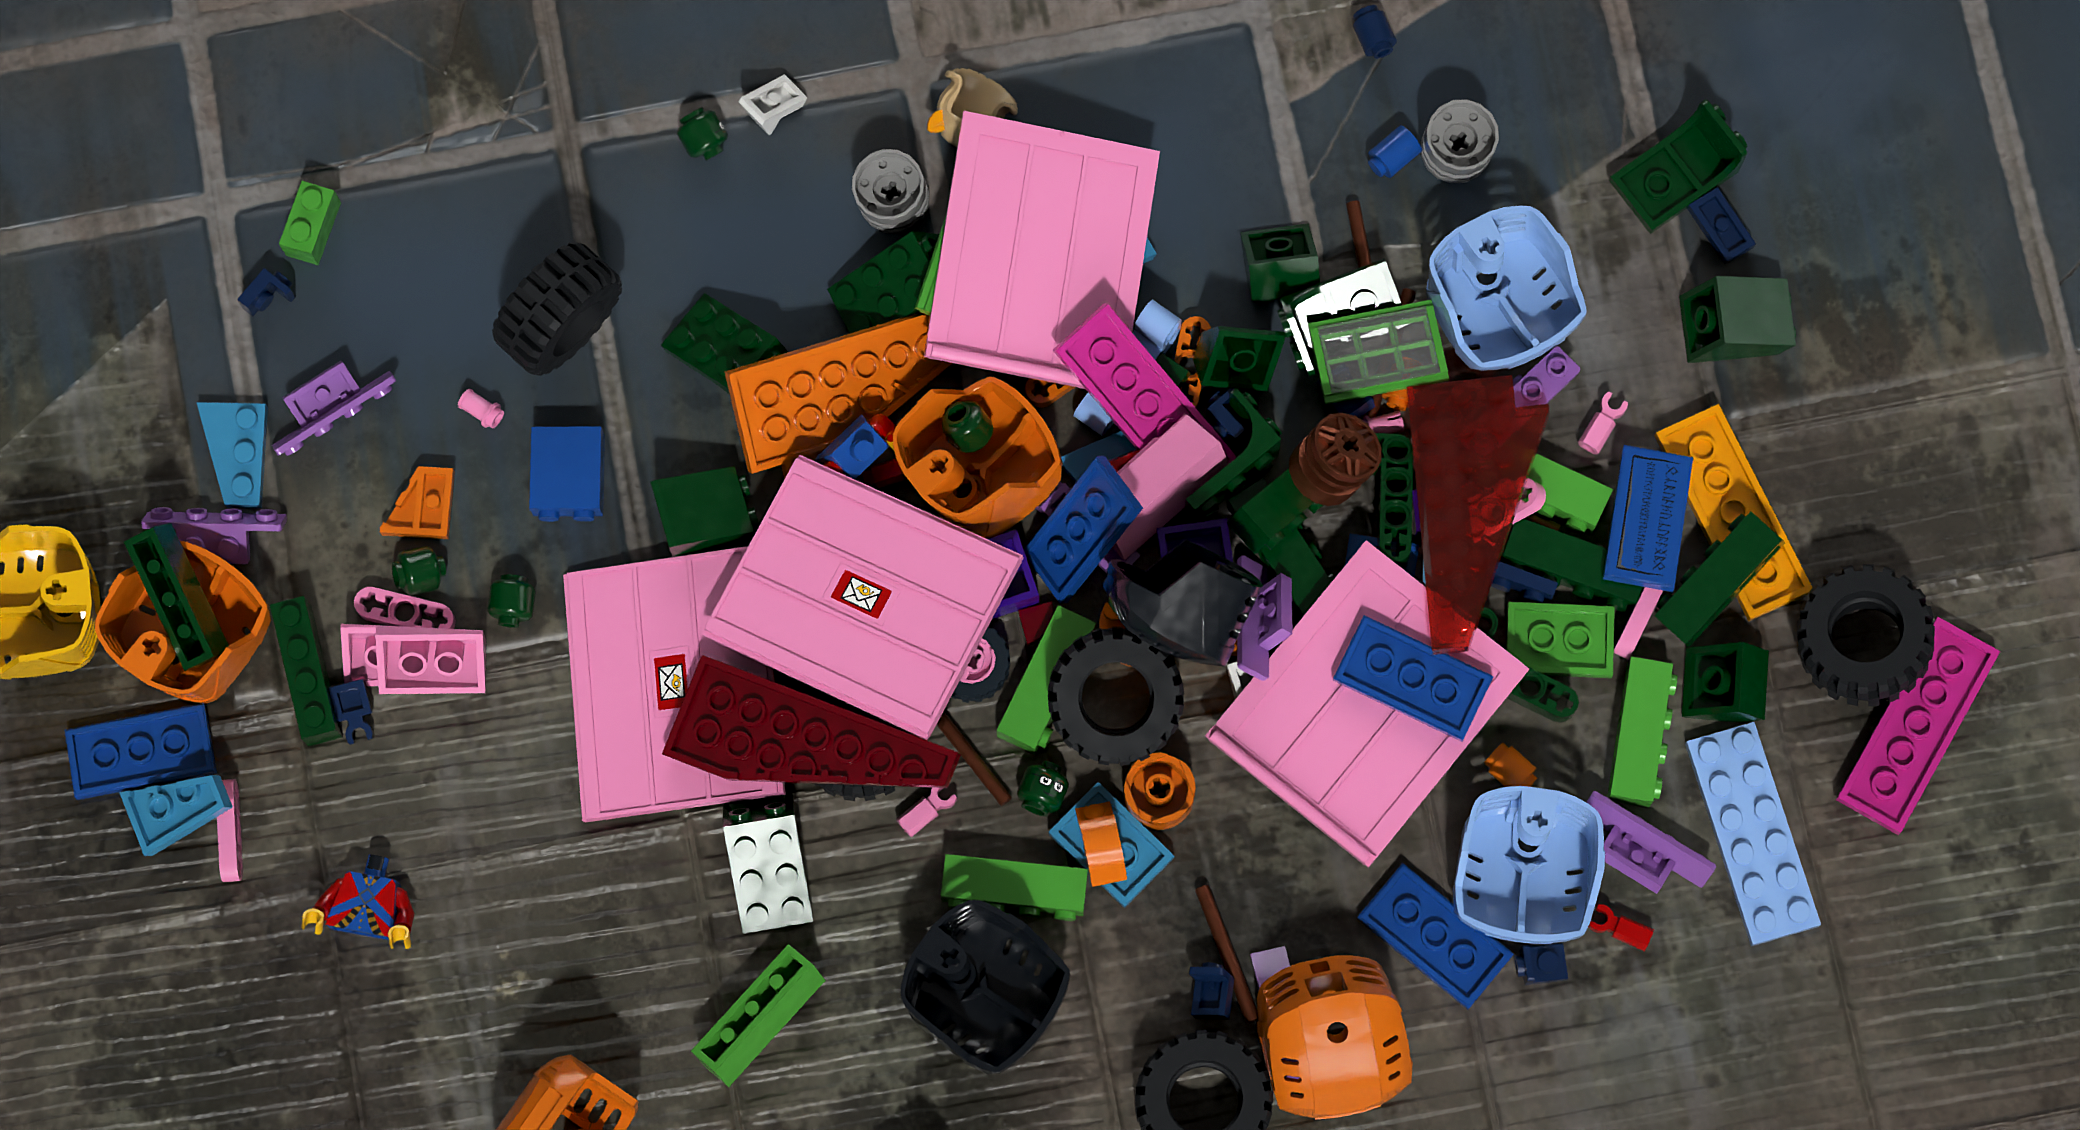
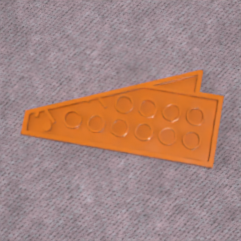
M919 312L725 371L747 470L753 474L781 465L785 479L799 455L814 461L861 414L868 421L876 414L890 416L952 364L950 362L924 357L930 316Z

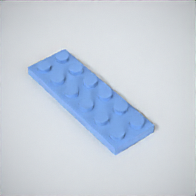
M1755 722L1686 741L1685 746L1750 945H1758L1819 927L1821 922Z

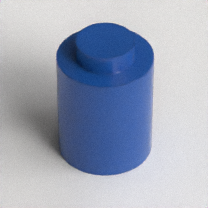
M1399 125L1368 152L1370 157L1368 164L1379 177L1385 175L1391 178L1420 154L1422 147L1407 128Z

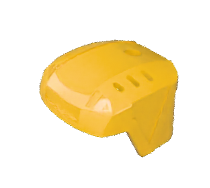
M11 525L0 532V563L5 564L4 574L0 575V679L11 680V678L37 677L65 671L71 672L82 668L91 661L99 643L95 631V620L101 608L99 585L88 558L74 535L64 528L31 525ZM39 556L44 557L43 570L41 572L37 571ZM20 558H24L22 573H18V561ZM56 613H73V614L70 615V616H68V617H61V616L57 615ZM6 657H11V661L6 664Z

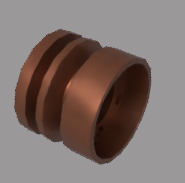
M1346 413L1330 414L1322 419L1310 431L1309 435L1295 447L1289 458V472L1294 485L1302 495L1314 503L1325 506L1340 505L1349 499L1360 488L1361 484L1366 482L1375 473L1381 462V446L1374 431L1358 417Z

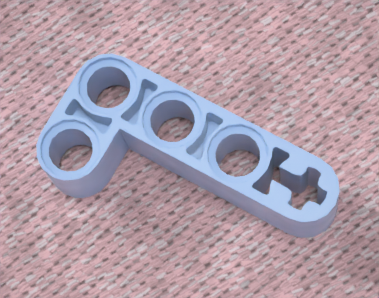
M1152 299L1137 318L1133 334L1156 360L1160 353L1166 354L1178 337L1182 320ZM1089 392L1082 399L1073 415L1101 436L1114 423Z

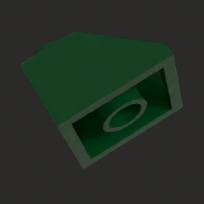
M1309 223L1240 232L1247 284L1252 301L1271 302L1277 298H1282L1320 283L1318 254Z
M1217 326L1203 331L1193 358L1201 385L1268 391L1286 339L1285 332Z
M1745 642L1687 647L1682 717L1725 722L1765 720L1769 651Z

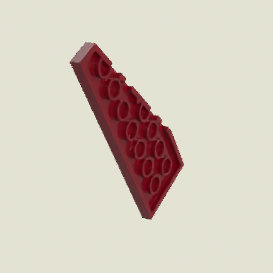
M704 655L700 658L662 752L667 757L729 781L948 788L961 756L960 753Z

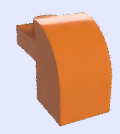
M1110 801L1075 808L1092 887L1127 880L1120 837Z

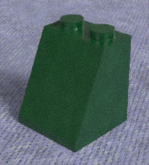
M1715 276L1679 296L1688 363L1773 356L1796 346V329L1793 325L1791 311L1792 298L1786 278Z
M735 466L650 481L673 557L718 551L749 542L755 535L753 529L760 526L755 508L747 509L744 496L750 495L745 475L738 476Z

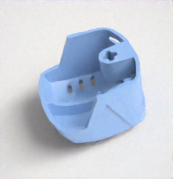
M1520 205L1499 208L1457 227L1440 242L1430 257L1429 279L1426 288L1427 300H1432L1436 318L1445 336L1455 349V353L1470 369L1486 371L1507 368L1509 370L1525 364L1565 341V338L1577 329L1586 316L1585 300L1578 285L1570 247L1546 217L1531 206ZM1542 269L1546 270L1537 280L1532 279ZM1480 273L1493 274L1496 280L1490 285H1483L1477 280V276ZM1551 285H1555L1547 295H1542ZM1557 302H1562L1557 309H1552ZM1462 333H1470V335L1462 336ZM1479 347L1480 349L1471 350L1470 348Z
M1528 786L1502 787L1480 795L1471 809L1461 834V844L1452 888L1455 914L1462 922L1473 929L1484 932L1487 936L1508 941L1552 944L1582 937L1591 922L1605 867L1604 831L1602 818L1598 811L1573 795L1557 790ZM1520 839L1530 846H1537V849L1533 852H1525L1520 849L1518 840ZM1471 854L1481 859L1483 862L1478 863L1470 859L1468 855ZM1575 870L1583 871L1582 874L1571 876L1567 875L1566 873ZM1466 873L1479 878L1480 882L1467 877ZM1565 890H1581L1580 893L1565 894ZM1469 892L1471 894L1478 896V899H1474L1468 896L1467 893ZM1574 907L1576 909L1570 912L1563 911V908Z

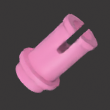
M467 389L458 401V408L463 409L480 420L484 428L491 427L493 429L497 427L504 416V411L501 410L499 403L492 404L473 392L472 389Z
M1399 410L1369 418L1368 415L1363 416L1362 421L1367 423L1374 433L1394 434L1404 432L1403 419L1400 417Z

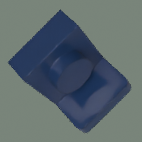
M264 268L237 300L245 311L254 316L258 311H264L271 304L275 291L289 302H292L295 296L290 287L293 284L280 272L276 271L272 275Z
M1563 943L1535 947L1525 945L1520 948V955L1515 956L1517 977L1523 976L1524 985L1568 980Z

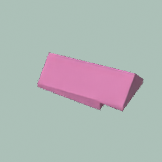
M1184 414L1162 436L1154 437L1117 472L1143 507L1141 512L1113 545L1114 550L1123 560H1126L1156 533L1157 528H1162L1185 508L1186 498L1229 464L1221 443L1187 414Z
M341 624L344 684L364 679L366 686H378L379 694L486 692V639L483 630Z

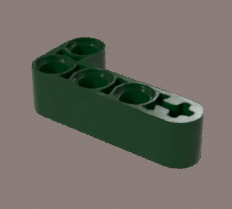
M1375 433L1381 446V462L1373 474L1374 476H1379L1377 549L1405 570L1409 561L1412 541L1413 444L1404 435ZM1398 451L1404 455V458L1396 460L1391 458L1388 453ZM1396 483L1401 485L1404 490L1393 492L1387 486ZM1397 516L1402 519L1403 523L1393 525L1386 518ZM1392 541H1397L1396 554L1398 557L1392 556L1390 551Z
M1477 607L1471 610L1466 619L1470 622L1476 618L1487 620L1490 624V630L1485 634L1492 639L1498 626L1495 613L1486 607ZM1528 667L1530 670L1509 694L1507 699L1554 722L1561 723L1570 720L1579 705L1576 692L1569 686ZM1527 680L1533 681L1538 686V694L1535 696L1524 695L1520 690V683ZM1547 688L1551 690V692L1549 693L1545 703L1542 704L1540 703V701L1543 698ZM1564 697L1567 699V707L1561 712L1555 709L1557 706L1555 701Z

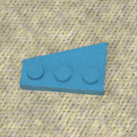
M196 402L224 505L227 508H262L268 406L260 403Z
M219 775L177 781L172 784L156 785L135 791L119 792L144 856L157 854L233 808Z

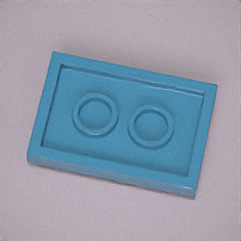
M1097 782L1058 821L1048 834L1084 869H1088L1075 808L1110 801L1120 837L1127 880L1101 886L1125 908L1175 856Z

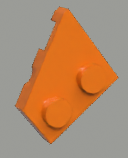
M418 466L409 480V486L400 494L395 502L396 507L391 515L380 526V534L382 536L449 539L454 469Z

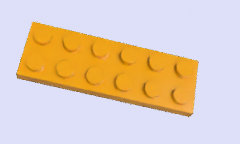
M1717 404L1656 432L1654 436L1662 452L1693 457L1687 501L1710 546L1716 540L1722 543L1731 533L1728 530L1730 524L1740 514L1747 516L1750 511L1785 542L1782 548L1736 596L1748 622L1808 595L1813 587L1720 405Z

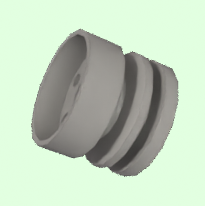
M1467 99L1452 100L1440 106L1431 116L1420 142L1422 147L1421 158L1427 170L1437 179L1448 183H1466L1478 177L1488 166L1499 141L1498 125L1492 113L1481 104ZM1457 140L1463 143L1458 151H1454L1452 149L1453 144Z
M882 149L869 154L858 164L852 179V192L863 218L873 228L884 233H901L914 228L924 218L929 207L930 192L920 166L910 155L899 150ZM897 190L900 197L894 196L892 201H888L886 194L892 195L893 191Z

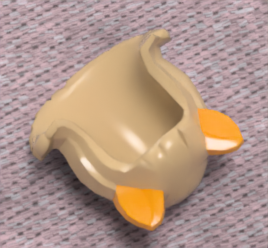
M964 68L948 70L945 76L951 79V83L940 95L937 109L928 119L927 130L931 133L941 132L942 137L949 144L957 147L963 111L1004 119L1005 114L1009 112L1013 116L1017 115V103L1005 88L994 80L986 78L981 73L978 74L976 71Z

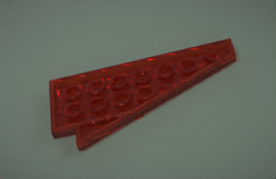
M1512 375L1407 387L1433 655L1465 652L1470 649L1550 415L1549 404L1516 407Z

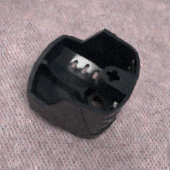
M1187 539L1183 540L1146 571L1122 560L1111 559L1107 568L1106 578L1103 582L1108 604L1117 614L1125 628L1142 641L1180 659L1223 667L1226 666L1235 648L1234 644L1263 587L1260 580L1245 568Z
M968 900L949 910L937 920L914 950L904 970L900 996L911 1018L920 1029L962 1059L965 1064L986 1074H998L1024 1058L1045 1033L1063 1003L1071 974L1062 958L1022 920L986 902ZM1008 940H1012L1009 953L1004 955L1003 952ZM1024 951H1028L1025 964L1020 966L1019 963ZM1042 964L1040 974L1035 976L1037 966ZM970 971V978L966 983L956 984L953 982L963 979ZM952 1023L956 1024V1027L947 1034L943 1033ZM967 1035H972L963 1045H958V1042ZM983 1045L987 1046V1048L980 1054L976 1053V1051Z

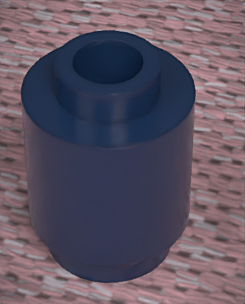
M1369 5L1358 10L1353 15V28L1365 55L1374 56L1376 59L1389 55L1393 51V46L1397 43V40L1384 11L1379 10L1377 5Z

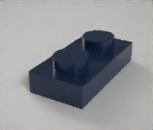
M1718 187L1688 205V211L1725 265L1755 247V241Z
M1491 559L1484 579L1490 581V586L1505 592L1514 589L1524 593L1523 597L1534 603H1543L1544 601L1550 603L1558 585L1555 581Z

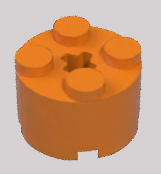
M1152 753L1149 758L1143 761L1137 760L1127 773L1124 782L1125 806L1133 817L1147 829L1164 830L1180 824L1192 810L1196 789L1194 776L1187 764L1180 759L1166 753ZM1159 784L1161 789H1168L1165 791L1164 798L1152 795L1154 785Z

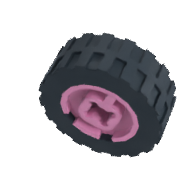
M988 627L951 696L955 700L958 698L962 702L967 703L969 701L982 702L985 698L993 697L996 691H1000L1004 686L1005 680L1008 679L1010 668L1009 649L1003 637H1000L998 631L994 628Z

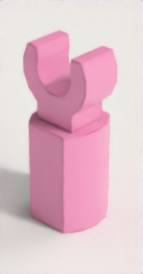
M1607 392L1600 402L1601 413L1596 412L1578 441L1581 448L1594 455L1600 453L1616 426L1614 419L1623 416L1628 406V402L1624 400L1619 409H1611L1608 405L1612 395L1611 392Z
M932 787L931 795L927 799L922 797L896 820L910 837H913L938 816V810L954 806L958 800L956 795H952L948 800H941L938 797V793L943 788Z

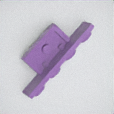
M1554 347L1524 377L1520 374L1516 376L1505 388L1508 392L1499 401L1494 398L1482 409L1481 414L1483 416L1459 438V443L1480 464H1484L1579 374L1580 367L1560 347Z
M342 360L282 397L301 427L272 445L274 451L278 456L282 453L288 456L304 446L302 441L312 434H315L316 437L323 435L333 428L332 422L342 415L345 418H349L363 408L361 403L372 396L375 399H379L393 389L391 384L396 382L395 377L388 371L360 389Z
M158 507L147 512L141 524L142 529H150L154 526L171 523L173 528L176 529L179 541L200 546L219 556L229 564H248L250 561L249 531H282L287 522V515L277 514V511L272 509H263L256 513H242L240 509H225L221 513H208L204 508H191L186 510V512H172L171 508Z
M1242 555L1237 559V564L1255 575L1263 584V587L1237 638V666L1240 670L1264 681L1269 678V650L1292 635V579L1280 573L1268 582V569Z
M1593 791L1586 803L1595 808L1601 816L1603 828L1610 832L1604 841L1605 863L1657 894L1671 870L1701 888L1714 872L1716 865L1707 860L1703 855L1694 852L1676 841L1672 836L1645 822L1641 817L1622 808L1610 798Z

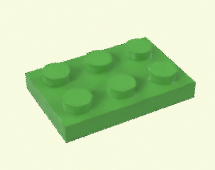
M1508 602L1506 651L1524 665L1544 675L1612 678L1615 606Z

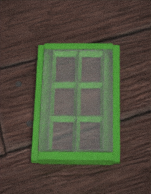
M1432 300L1308 323L1325 405L1449 381L1448 368Z

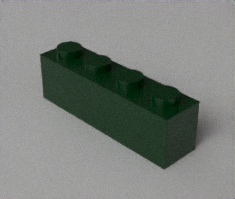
M1287 469L1243 505L1227 524L1249 549L1256 554L1265 546L1270 550L1273 549L1286 537L1283 533L1286 528L1293 532L1307 519L1304 513L1310 510L1315 514L1324 505L1314 503L1302 495L1294 485L1289 469Z
M1264 478L1228 499L1227 509L1232 516L1268 486ZM1301 525L1293 532L1286 528L1283 531L1286 537L1271 550L1265 546L1257 553L1273 578L1282 573L1292 579V608L1300 620L1335 579L1332 571L1325 572L1319 563L1322 557L1316 546L1311 541L1306 543L1299 533L1303 530Z
M1751 511L1747 516L1740 514L1728 527L1731 533L1722 543L1716 540L1706 550L1704 556L1707 559L1698 569L1692 566L1682 576L1680 582L1683 585L1674 595L1671 592L1667 593L1656 605L1659 611L1654 616L1688 647L1697 640L1785 544L1782 538Z
M1526 519L1514 523L1500 560L1502 563L1558 583L1557 588L1559 585L1573 589L1572 593L1578 597L1591 600L1593 597L1606 601V606H1615V610L1625 612L1626 609L1633 611L1642 590L1641 586L1603 580L1606 548Z
M167 523L154 526L124 541L184 671L202 666L218 658L229 644L172 524Z
M300 596L270 604L301 739L309 747L343 738L328 689L331 686L310 602L305 596Z

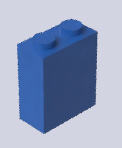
M601 426L531 427L529 509L533 516H538V520L553 522L558 521L559 516H573V519L576 521H593L594 516H603L605 434Z

